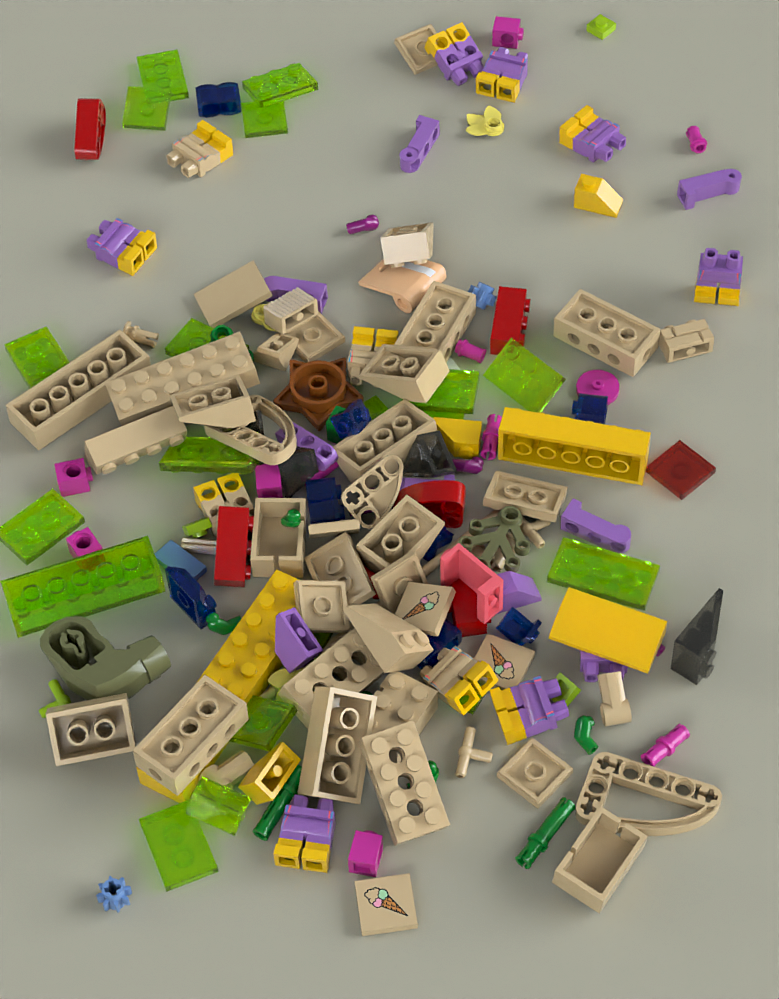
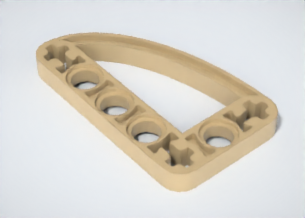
M249 395L254 415L262 413L274 421L285 433L282 443L245 426L227 428L204 425L207 436L268 465H278L285 462L293 455L297 447L295 428L290 417L276 404L259 395Z
M601 752L593 758L576 804L575 816L580 823L587 825L600 806L604 807L610 787L614 783L698 810L684 817L667 820H639L619 817L622 820L617 833L621 834L624 825L628 823L647 836L674 835L694 830L709 822L720 808L722 793L714 785L609 752ZM604 762L609 763L606 769L600 768ZM617 765H618V766H619V772H618V774H615V770H616V767H617ZM626 769H633L638 773V776L635 779H628L623 775V772ZM653 777H659L664 781V785L653 787L649 780ZM593 783H599L603 786L604 790L601 793H593L589 790V786ZM683 785L690 789V793L682 796L675 791V788ZM695 790L699 791L697 799H694ZM708 795L713 796L710 803L705 801ZM590 800L593 802L592 812L589 815H585L584 810L587 809Z

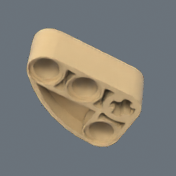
M395 455L385 456L342 491V503L352 516L359 520V524L363 528L370 529L375 527L391 510L401 487L403 476L402 460ZM389 459H395L398 463V469L394 473H388L385 470V462ZM369 475H376L379 479V484L374 489H369L365 485V479ZM349 491L352 493L358 492L359 496L357 499L359 501L356 504L346 502L348 498L346 494ZM366 510H371L375 514V519L370 524H365L361 520V515Z

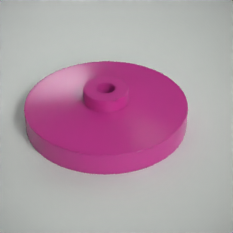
M590 370L579 377L576 384V392L584 403L590 406L602 407L611 404L617 399L619 395V382L613 374L607 371Z

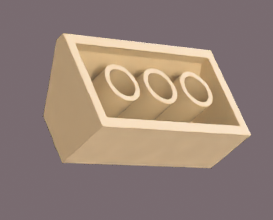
M403 399L333 446L338 455L336 462L352 483L387 455L398 456L402 460L403 466H405L440 441L436 421L412 403ZM389 459L385 462V470L388 473L397 471L398 463L395 459ZM369 475L365 479L367 488H372L379 483L376 475Z
M171 406L86 440L85 459L96 475L102 472L103 474H108L116 470L119 465L124 463L126 465L133 464L141 456L146 454L152 456L159 453L166 446L171 445V447L183 443L187 436V429L184 422L179 421L174 407Z
M315 687L298 788L299 795L360 804L366 762L359 741L362 737L372 734L378 696L333 687Z

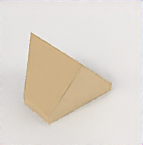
M277 332L253 352L254 362L286 372L289 361L298 345L299 338L286 334L281 335Z

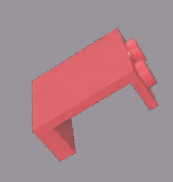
M460 543L452 549H447L440 558L441 586H450L457 579H461L477 593V618L485 624L503 609V579Z

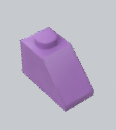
M512 571L497 574L503 579V609L497 614L542 601L533 578Z
M295 607L276 616L275 653L289 673L305 667L324 651Z

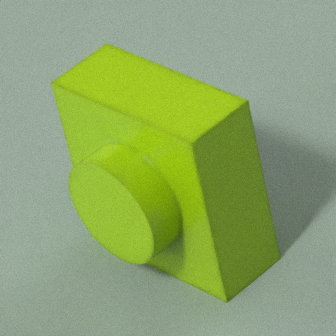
M599 14L587 24L586 31L603 40L616 30V23Z
M208 517L182 526L185 535H192L193 538L207 534L206 529L212 527Z
M559 672L555 678H557L562 695L551 699L554 702L564 699L568 707L580 693L581 689Z

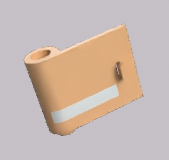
M383 259L358 283L359 286L393 296L395 304L401 311L411 313L419 305L432 282L443 283L447 276L445 268L441 264L427 260V263L414 264L413 261L404 262V266L392 268L391 264L385 265Z

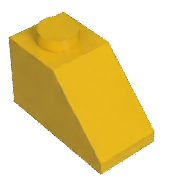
M581 173L575 187L574 208L617 218L623 204V199L603 178Z
M433 418L436 421L440 443L454 457L463 459L479 457L482 421Z
M280 742L252 766L238 788L256 805L273 801L301 759L284 742Z

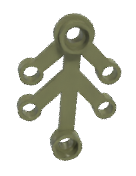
M514 506L504 507L496 517L471 520L468 531L473 536H462L459 539V543L469 552L473 550L474 546L488 544L482 556L477 558L489 568L492 558L498 548H500L505 558V570L515 573L519 571L521 561L515 556L507 540V533L510 531L516 541L514 548L516 554L526 556L531 546L520 529L523 520L521 512ZM498 527L495 532L483 534L484 529Z

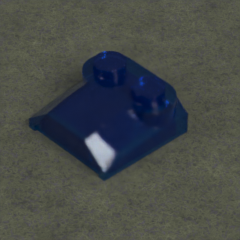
M167 567L165 573L170 598L202 630L208 625L206 617L211 613H216L215 608L217 604L211 595H206L202 586L186 569Z

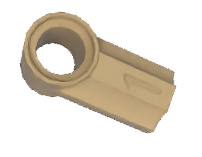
M621 671L597 675L602 700L600 712L603 725L606 727L630 723L632 721L631 709L628 699L625 698Z
M240 750L221 765L207 767L200 774L198 781L216 801H220L232 792L234 785L245 778L255 764L245 751Z

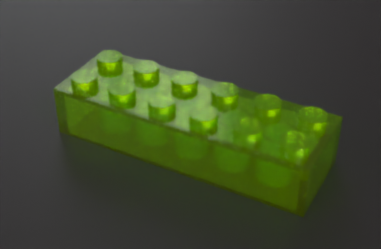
M148 535L0 581L18 638L45 630L55 621L65 617H86L166 592L163 576Z

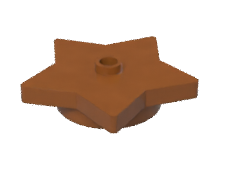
M345 357L331 362L317 360L305 363L290 360V383L273 400V403L282 410L302 413L317 431H321L324 428L336 405L349 409L364 404L363 395L346 381L347 363Z

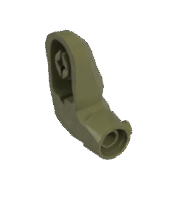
M82 616L65 617L55 621L45 629L40 638L41 650L63 682L72 692L86 700L127 693V697L130 699L145 685L160 678L171 667L170 659L164 647L154 636L150 635L126 647L127 649H114L110 642L99 634L93 623Z

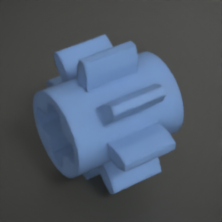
M478 282L477 287L471 285L468 290L469 293L476 295V306L484 310L487 305L493 307L497 296L492 294L494 288L482 282Z
M109 876V879L104 884H98L102 893H98L96 897L98 903H103L106 912L112 909L119 913L124 905H130L127 896L132 894L130 886H125L123 877L118 880Z

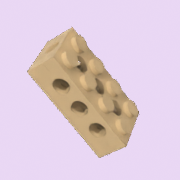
M433 281L394 345L440 349L447 363L455 350L457 342L462 338L476 314V295Z
M579 289L554 318L553 336L634 377L658 348L660 328Z
M353 628L284 684L278 695L308 729L315 687H333L361 693L385 673L357 630ZM352 659L357 660L360 665H356ZM332 675H337L341 681L335 680Z
M204 675L133 749L136 766L178 796L249 720L246 702Z
M414 720L360 739L359 745L394 846L450 826ZM390 751H396L400 754V763H394L389 759ZM399 777H405L409 780V789H402L398 785ZM408 803H414L418 806V816L408 813Z

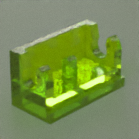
M202 776L191 795L186 814L235 836L241 821H243L251 798Z

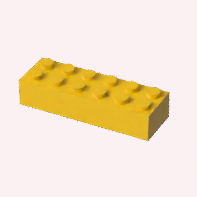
M505 407L498 431V460L643 485L648 463L651 432Z

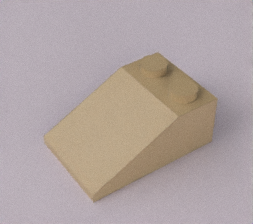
M433 222L389 228L380 237L384 264H391V267L395 268L404 266V262L413 261L414 264L427 263V259L431 258L433 252Z
M383 344L359 374V377L399 398L411 402L427 403L450 370L440 349Z
M239 374L169 395L180 422L235 428L244 427L256 421L250 396Z
M406 495L356 545L357 552L362 563L375 573L383 570L411 551L417 554L420 562L444 527L445 522Z
M375 603L351 605L343 608V611L384 673L414 669L434 650L429 643L427 635L419 628Z

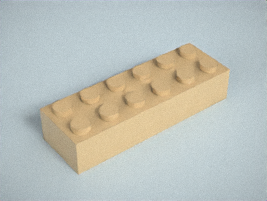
M118 330L6 404L10 423L39 451L112 402L105 383L150 366V357L124 332Z
M240 332L108 381L105 385L121 426H124L173 406L169 395L238 374L246 389L260 384L242 335Z

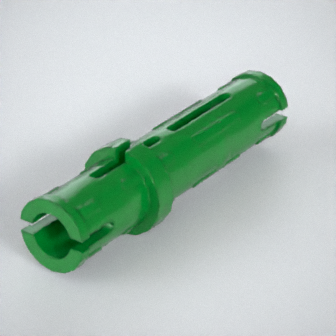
M297 765L252 832L259 839L264 841L269 839L285 811V806L290 804L295 794L298 795L297 791L302 766Z
M562 797L538 830L529 835L527 844L515 857L516 862L521 867L524 866L525 869H530L540 853H544L548 849L550 840L576 809L575 804L570 799L567 800L565 797Z

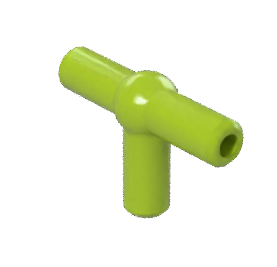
M52 679L48 683L56 700L38 710L42 718H46L47 708L71 704L70 697L65 694L57 679Z

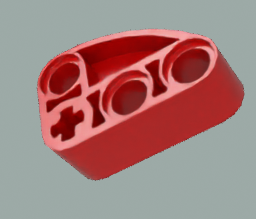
M79 98L77 101L74 146L76 160H99L106 126V110L101 99Z
M433 480L413 484L399 491L396 501L392 506L393 509L408 495L445 522L444 528H459L463 524L466 487L463 483L454 480Z

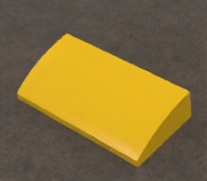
M568 587L554 620L549 639L648 674L665 636L667 621Z

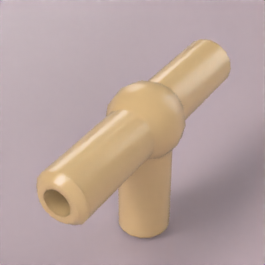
M522 516L523 520L520 528L523 535L528 536L537 548H543L545 541L536 531L549 526L551 522L538 519L529 523Z
M471 726L466 727L462 746L458 750L459 759L455 773L458 778L466 777L470 759L490 763L492 760V752L472 748L476 729Z

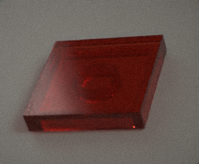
M681 440L646 466V473L681 500L716 472L715 466Z

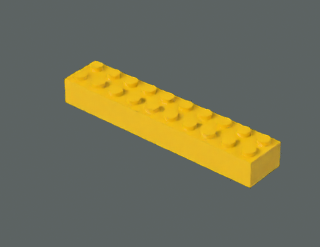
M277 569L198 679L199 681L206 675L245 701L248 714L256 704V698L269 685V677L283 665L275 653L276 616L281 612L296 608L294 582L299 579ZM230 740L178 796L136 767L140 784L186 806L201 784L198 781L200 774L207 767L215 764Z

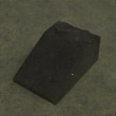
M720 588L674 641L670 669L695 685L702 678L707 679L714 669L712 661L717 653L714 649L723 590Z

